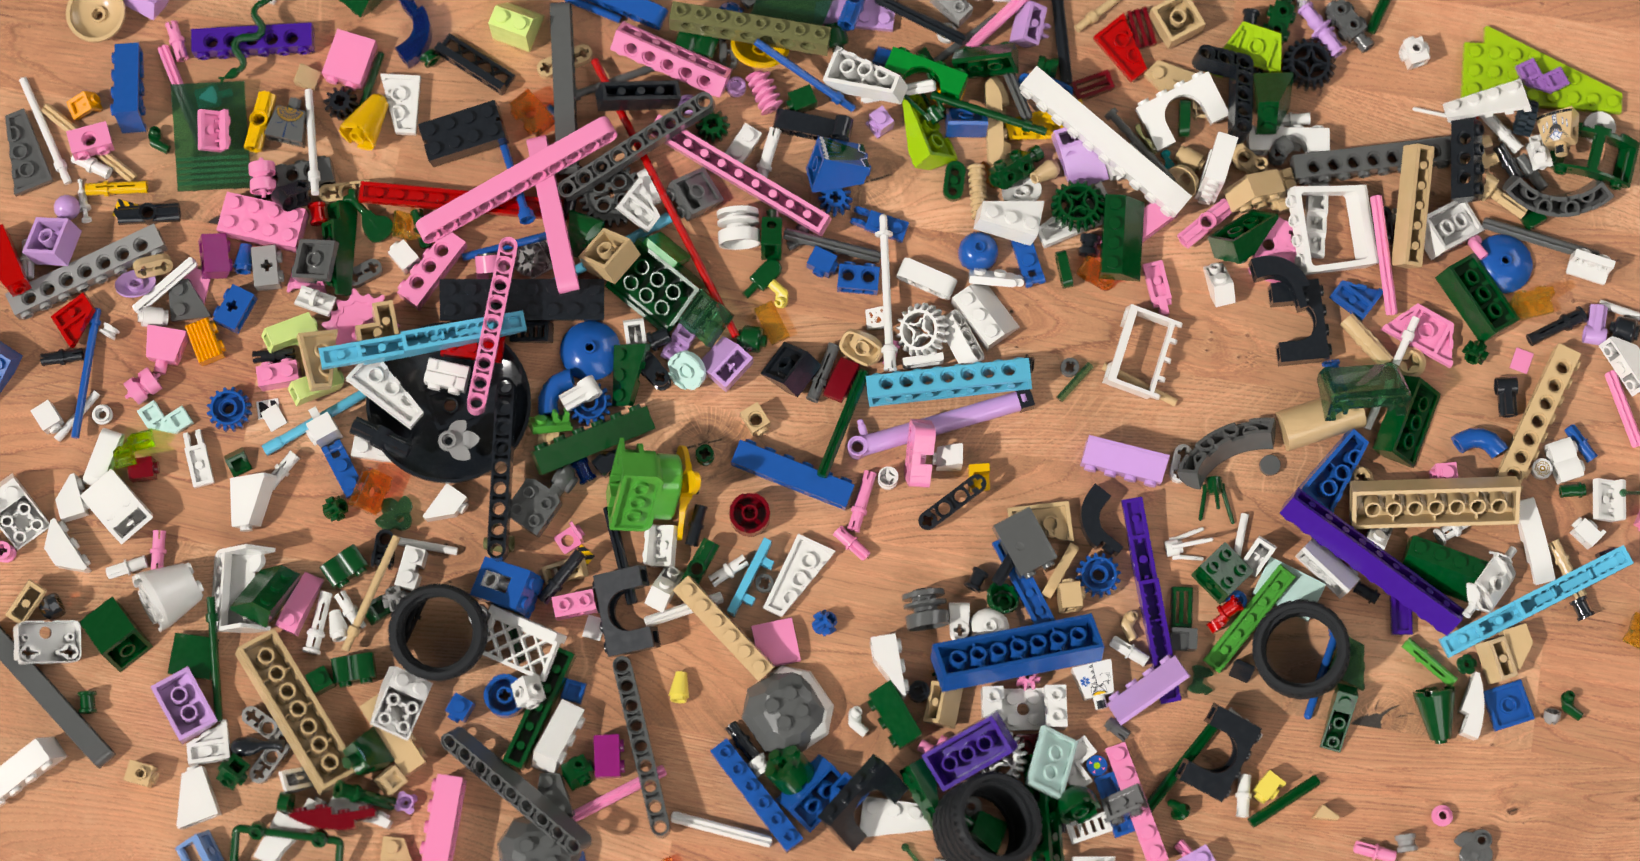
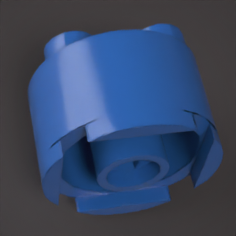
M510 674L497 675L490 680L484 690V700L487 707L498 717L512 718L525 710V707L517 708L511 684L518 680L515 676ZM506 691L511 695L507 701L501 698Z

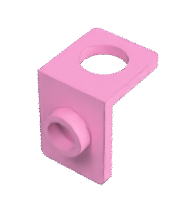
M572 521L569 522L571 527L554 537L563 554L569 553L584 543L582 538L585 535L579 525L575 526ZM566 535H570L574 539L573 544L569 547L562 544V538Z

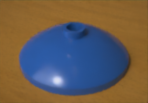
M1503 234L1493 235L1482 241L1481 245L1489 255L1480 260V262L1501 292L1508 294L1522 288L1529 280L1533 269L1532 257L1528 248L1517 238ZM1502 258H1507L1508 263H1504Z
M581 322L569 329L562 339L560 346L562 363L566 369H571L574 377L580 380L589 375H593L596 381L601 380L613 372L614 345H620V341L616 333L609 326L601 322ZM588 345H592L593 350L588 351L586 350V347Z

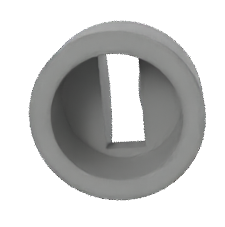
M1545 708L1544 721L1549 725L1551 723L1553 725L1557 724L1561 717V711L1554 708Z

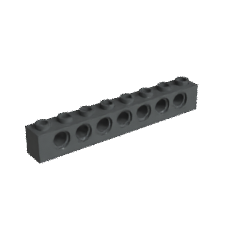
M1451 136L1292 155L1289 163L1295 181L1299 185L1311 184V181L1326 183L1336 178L1343 181L1353 176L1366 178L1371 176V174L1377 173L1379 176H1384L1394 171L1401 173L1403 146L1418 143L1434 147L1435 158H1433L1432 167L1437 166L1438 169L1449 167L1451 164ZM1388 156L1394 157L1396 163L1390 162ZM1368 159H1374L1376 161V165H1371L1368 162ZM1348 161H1354L1357 167H1351ZM1328 164H1335L1337 166V170L1330 169ZM1309 166H1315L1317 172L1310 171Z

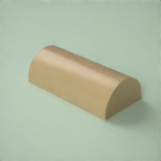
M1354 388L1275 412L1286 451L1347 433L1351 429L1356 430L1366 426L1365 410Z

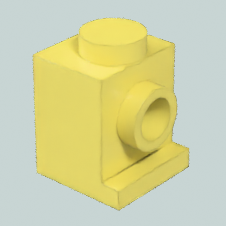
M1269 770L1252 790L1255 794L1254 798L1262 804L1269 798L1273 800L1280 791L1278 786L1282 788L1286 782Z

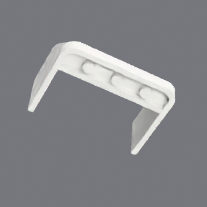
M243 544L217 551L214 559L212 596H215L216 613H218L219 621H217V632L258 633L270 631V626L265 628L231 611L230 606L255 577V572H259L265 566V554L275 552V548Z

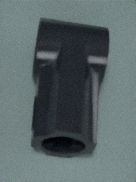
M1496 377L1494 379V392L1498 398L1499 417H1516L1518 415L1516 398L1518 394L1517 377Z

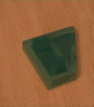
M1349 637L1351 648L1350 661L1341 681L1363 691L1365 689L1364 644ZM1336 652V654H1335V656H1334V658H1333V660H1332V662H1331V664H1330V666H1329V668H1328L1327 673L1330 671V669H1331L1332 666L1334 665V662H1335V659H1336V656H1337V652Z

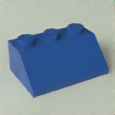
M820 754L811 762L814 767V774L809 784L806 782L801 786L803 789L793 795H786L782 792L776 799L810 833L821 822L817 816L829 804L831 787L842 776Z

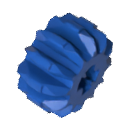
M845 187L821 191L820 193L823 196L818 197V201L822 202L820 209L826 208V214H830L832 211L833 217L837 216L838 211L841 215H844V209L850 210L848 203H852L853 198L848 197L851 191H844ZM835 196L838 199L837 203L833 202V197Z

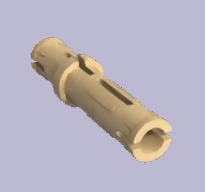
M1559 538L1548 543V547L1556 560L1554 563L1555 565L1558 564L1563 576L1573 571L1574 568L1569 560L1570 556L1566 554ZM1583 589L1573 594L1575 600L1586 595L1587 592Z

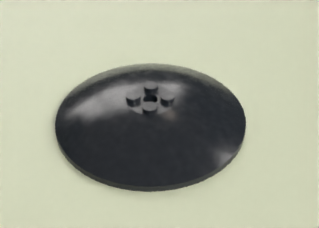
M453 322L433 323V324L425 325V326H422V327H419V328L430 327V326L441 325V324H447V323H453ZM506 343L504 344L502 363L494 364L486 408L481 415L474 416L467 410V399L475 360L442 357L440 351L384 361L388 370L398 379L404 390L410 394L424 412V415L411 430L366 396V412L370 423L377 426L382 425L392 430L394 434L413 442L412 450L406 459L394 455L387 450L382 451L386 457L401 470L416 478L444 484L470 481L491 472L496 383L500 378L509 377L517 387L514 450L525 434L531 412V391L526 372L517 355ZM429 357L470 366L471 373L466 393L460 392V395H453L448 393V389L440 388L439 391L427 388L428 385L424 383V376ZM482 361L479 363V366L481 368H488L490 364ZM477 381L475 386L483 388L486 386V383L484 381ZM503 385L502 392L510 391L511 385ZM475 400L471 402V405L479 408L482 406V403ZM448 401L456 403V408L453 411L445 409V404ZM502 405L500 411L503 413L509 411L510 405ZM458 420H466V430L474 432L480 437L479 442L473 448L468 449L471 459L467 461L454 459L449 451L442 450L438 444L440 434L448 431L450 425ZM503 424L500 427L499 432H507L509 429V425ZM447 438L445 440V444L450 445L453 442L451 438ZM501 445L498 452L505 453L508 450V445Z

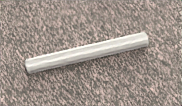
M673 811L670 820L672 823L765 847H770L773 838L769 835Z

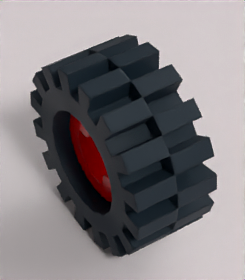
M1528 100L1532 111L1524 112V109L1517 110L1513 123V134L1530 137L1538 115L1539 102Z

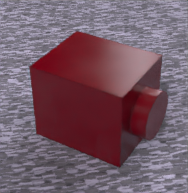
M152 456L127 459L128 477L131 482L158 480L157 474L160 473L159 462Z

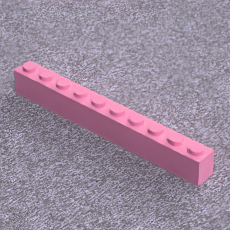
M659 114V115L657 116V118L655 119V121L658 120L659 118L663 117V116H661V115ZM669 121L666 128L672 129L676 124ZM686 130L664 143L821 237L832 221L830 215ZM659 132L651 133V136L657 138Z

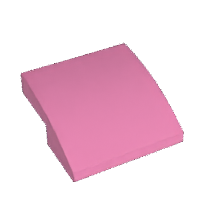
M792 618L751 626L755 645L775 667L801 661Z

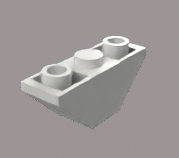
M1611 336L1601 343L1599 347L1633 397L1640 392V349L1635 344Z
M55 518L51 519L44 549L53 563L61 569L90 573L92 571L89 567L91 562L85 554L81 555L78 551L80 545L74 537H69L67 534L69 529L63 521L59 522Z

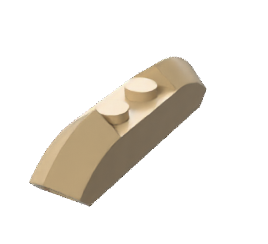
M993 76L985 83V108L1006 114V109H1002V107L1009 105L1007 91L998 77ZM988 118L986 134L987 166L990 169L994 167L993 163L999 159L1005 160L1010 157L1009 153L1011 152V143L1004 141L1007 140V128H1003V122Z

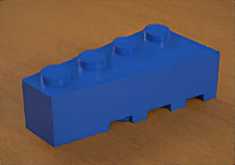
M139 42L115 44V52L111 54L112 63L114 64V69L111 70L112 81H114V86H111V96L114 98V103L110 105L111 115L115 116L122 134L146 132V124H144L142 116L146 115L142 96H145L143 80L140 79L144 78L142 49Z
M1355 429L1349 430L1298 488L1334 513V509L1338 501H1340L1347 483H1349L1354 469L1358 465L1369 442Z

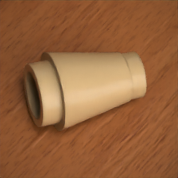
M1046 160L1030 174V179L1034 184L1054 179L1060 173V167L1055 160Z

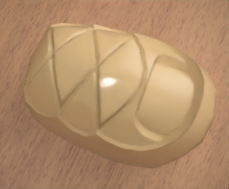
M850 328L841 338L840 350L861 365L868 367L877 363L883 357V353H881V348L884 346L883 343L869 333Z

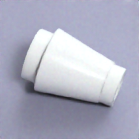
M341 610L330 611V637L334 642L344 641L348 635L346 633L348 626Z

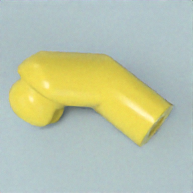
M774 279L768 285L776 293L774 304L777 308H785L788 304V291Z

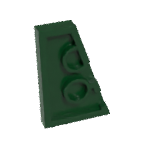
M651 344L614 345L612 406H634L640 385L639 376L641 370L645 368L646 362L644 359L646 352L650 351Z

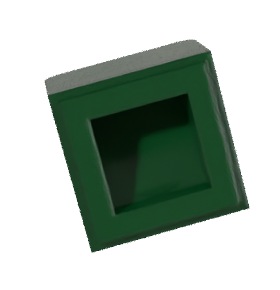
M1528 210L1520 221L1526 229L1532 230L1544 223L1548 218L1546 215Z
M243 447L224 456L233 477L253 469Z
M382 595L372 600L365 616L372 626L392 613L389 607L384 608Z

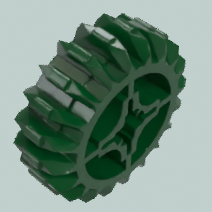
M1079 179L1076 180V184L1069 180L1068 186L1062 183L1061 190L1056 189L1055 195L1052 196V216L1056 217V223H1061L1062 228L1069 226L1068 230L1070 232L1073 228H1076L1078 233L1080 228L1087 232L1088 226L1094 228L1095 222L1100 223L1104 213V196L1100 195L1101 190L1099 188L1095 189L1094 183L1088 186L1087 180L1083 184L1080 183ZM1088 198L1093 202L1095 206L1093 210L1087 204ZM1063 202L1069 207L1068 214L1062 208Z

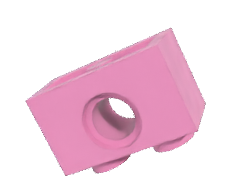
M106 121L66 131L74 160L84 161L91 156L107 155L110 151H114ZM95 140L93 145H86L88 141Z
M593 589L552 597L557 621L598 613Z

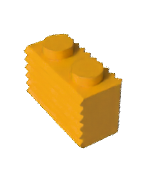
M206 317L185 326L198 362L202 367L225 358L223 352L226 351L222 339L218 340L216 333H219L215 321L211 322Z

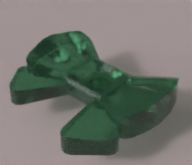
M1201 665L1192 666L1194 677L1187 690L1194 694L1203 693L1204 695L1212 692V688L1204 685L1203 680L1205 677L1213 676V672Z

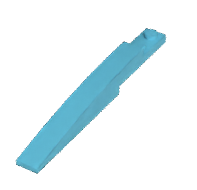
M523 310L505 313L500 337L527 331ZM484 317L401 331V334L318 348L322 370L360 363L368 365L477 343L480 340ZM490 322L487 324V327L496 329L498 325Z
M1622 545L1450 633L1448 636H1444L1438 641L1447 657L1450 658L1628 567L1634 562L1625 546Z

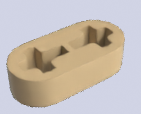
M165 253L139 258L133 263V269L138 278H149L166 274L173 268L170 256Z

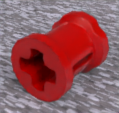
M312 202L307 205L311 214V226H322V223L328 221L324 211L325 202Z

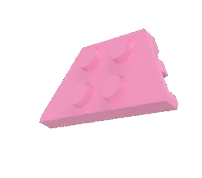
M1416 304L1382 327L1381 330L1402 341V333L1407 329L1412 316L1418 317L1420 321L1414 332L1415 337L1409 343V346L1420 350L1426 356L1448 368H1451L1453 365L1452 334L1454 333V323L1426 307Z

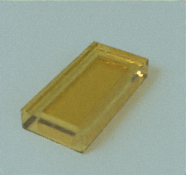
M772 300L754 309L765 334L768 335L771 346L790 337Z

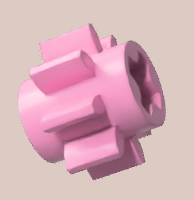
M1038 674L1027 675L1029 679H1026V676L1017 677L1016 686L1021 685L1024 691L1027 688L1034 690L1035 683H1040L1041 678L1037 676Z

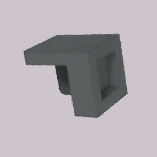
M1173 627L1170 630V641L1173 651L1195 652L1197 650L1198 628Z

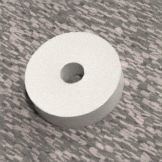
M1605 112L1590 114L1582 125L1591 128L1598 125L1612 129L1611 133L1616 132L1614 119ZM1586 138L1589 142H1593V139Z

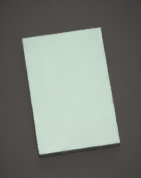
M1270 557L1252 592L1253 595L1258 592L1279 564L1289 570L1296 578L1274 604L1275 606L1298 599L1318 602L1326 584ZM1298 616L1299 618H1301V619H1303V620H1305V621H1307V622H1308L1309 619H1310V617H1301V616Z
M1046 725L1041 726L1025 784L1058 800L1066 789L1078 741Z

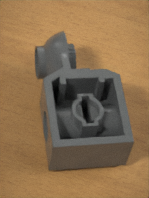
M568 464L565 468L560 467L551 480L553 485L550 489L535 479L526 478L511 500L510 519L540 538L563 505L560 500L561 495L564 491L570 493L578 482L573 466Z

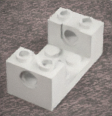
M1066 684L1045 685L1043 688H1035L1034 690L1027 688L1026 691L1023 688L1003 689V686H982L980 690L981 719L997 710L1009 731L1040 730L1043 725L1054 730H1065L1068 727ZM1019 704H1026L1029 708L1028 714L1020 715L1017 711V706Z

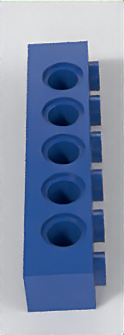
M726 738L710 751L712 756L786 853L802 842L803 837L729 740Z

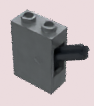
M1030 506L993 525L992 530L1006 553V557L992 578V582L996 585L1002 586L1013 568L1019 579L1025 577L1027 580L1035 576L1038 569L1043 567L1046 570L1055 565L1054 561L1057 559V555Z

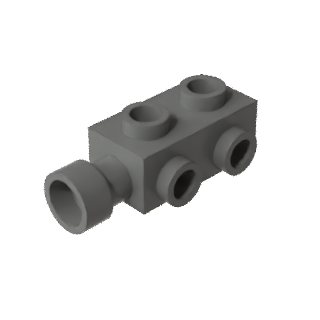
M1332 0L1326 6L1325 20H1331L1329 26L1332 27L1334 25L1339 30L1337 34L1342 41L1345 42L1347 40L1349 43L1355 41L1358 44L1357 48L1362 53L1368 51L1375 44L1370 37L1364 34L1367 29L1365 19L1355 13L1354 7L1349 1Z

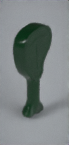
M350 188L348 190V195L344 196L342 201L352 203L360 212L362 228L367 238L373 243L383 242L393 232L394 224L392 220L386 216L375 215L362 203H359L356 189Z

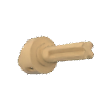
M1486 171L1482 201L1484 202L1486 198L1491 197L1508 211L1522 219L1528 209L1498 189L1499 179Z

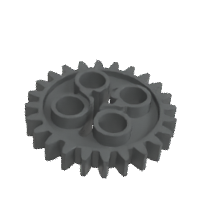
M604 164V169L602 170L599 167L598 172H605L607 165ZM630 167L626 168L625 171L622 169L600 183L605 186L604 190L596 191L594 187L583 194L581 197L584 198L579 200L580 204H585L582 207L583 212L588 211L587 215L605 220V222H608L609 228L612 227L613 223L620 227V221L627 225V217L615 207L625 196L626 193L624 192L629 190L635 183L636 172L630 174ZM584 176L585 182H589L590 178ZM618 180H623L625 182V184L622 187H616L614 185L615 182ZM610 192H613L614 198H610ZM602 203H607L609 208L607 210H600L599 206Z

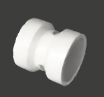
M886 466L878 473V484L881 488L891 490L896 487L899 476L896 469Z

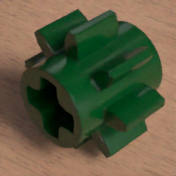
M1469 340L1462 350L1465 353L1464 359L1472 365L1477 363L1482 365L1489 355V352L1486 351L1487 345L1479 340L1474 342Z
M339 495L325 499L326 504L322 505L324 516L330 519L331 522L344 519V514L348 512L347 502L340 498Z

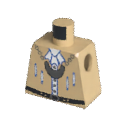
M1570 106L1537 115L1536 122L1543 144L1549 150H1555L1556 157L1567 156V147L1578 142L1579 113Z

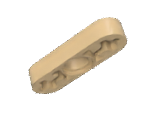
M580 44L574 47V55L577 61L575 62V68L588 64L592 60V50L588 45ZM584 50V52L587 53V57L583 58L582 56H579L581 55L580 51ZM552 56L541 60L537 65L538 74L543 79L553 78ZM544 65H547V67H551L549 69V73L542 71L544 69Z
M361 181L325 184L319 189V197L325 204H331L338 200L342 201L344 197L343 190L351 187L356 189L357 198L359 199L356 187L359 186L360 189ZM339 188L340 198H338L337 194H331L329 199L323 195L326 194V190H330L331 193H337L336 189Z
M1073 543L1069 544L1042 592L1044 596L1051 599L1080 547Z

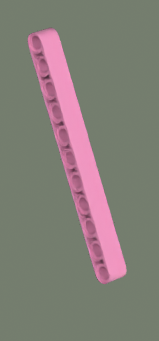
M604 116L592 121L419 219L416 222V228L421 238L427 244L439 240L616 139L617 132L608 117Z

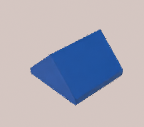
M945 108L946 137L986 138L988 128L987 117L961 108Z

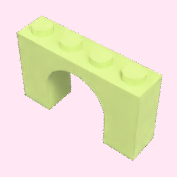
M307 312L264 328L261 336L269 353L288 346L299 345L297 340L298 333L318 331V324L316 319ZM334 368L331 389L310 392L307 377L304 376L291 381L288 391L297 407L341 390L344 384V376L340 370Z

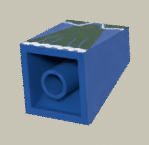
M818 136L806 167L811 191L821 192L864 184L866 177L871 172V165H869L868 154L865 152L864 145Z

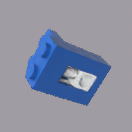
M485 556L470 595L480 601L511 610L522 617L530 619L535 609L537 596L542 592L545 581L541 579V576L530 570L502 561L497 562Z

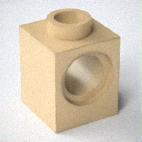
M758 402L740 412L742 420L753 437L757 434L761 436L769 431L770 421ZM753 417H760L762 423L753 425L751 419Z
M396 765L388 766L373 779L386 796L392 795L408 782Z

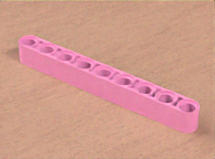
M546 135L526 139L529 156L549 146ZM554 174L536 184V190L558 292L563 294L580 290L560 193L558 191L557 179Z
M512 237L503 238L498 247L467 399V410L474 416L481 415L485 411L517 256L518 244ZM509 245L513 247V250L506 252L503 250V247ZM507 265L510 269L502 271L499 269V266ZM503 284L506 288L504 290H497L495 286ZM493 303H499L502 306V308H500L499 310H495L491 307V305ZM494 322L498 327L490 329L487 327V324ZM491 342L494 344V347L487 349L483 344ZM486 361L490 366L488 368H481L479 363ZM477 381H484L486 386L478 388L475 386V383ZM478 400L482 403V406L475 408L471 405V402Z

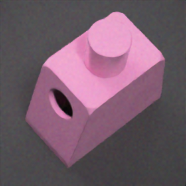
M154 325L147 326L146 357L150 361L155 362L154 373L166 375L168 364L176 366L179 364L189 340L186 331Z

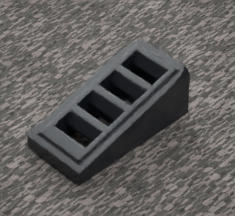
M525 321L526 328L529 327V337H526V331L521 332V337H518V333L510 335V342L553 343L554 324L550 321ZM535 327H538L537 337H535Z

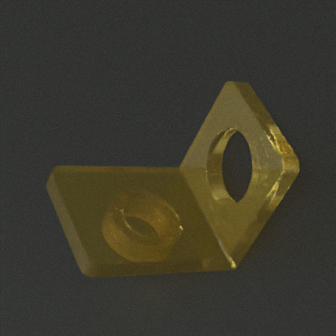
M399 210L394 211L392 237L407 241L421 238L420 234L411 232L412 216L410 213Z

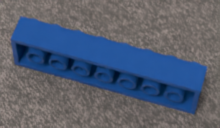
M1090 613L932 644L931 661L942 692L1102 661L1105 646L1093 615Z

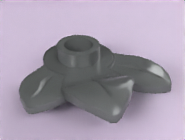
M1478 829L1473 833L1464 831L1454 839V842L1462 847L1459 854L1460 861L1492 860L1493 852L1490 848L1492 836L1487 830ZM1481 836L1486 839L1482 844L1477 841Z

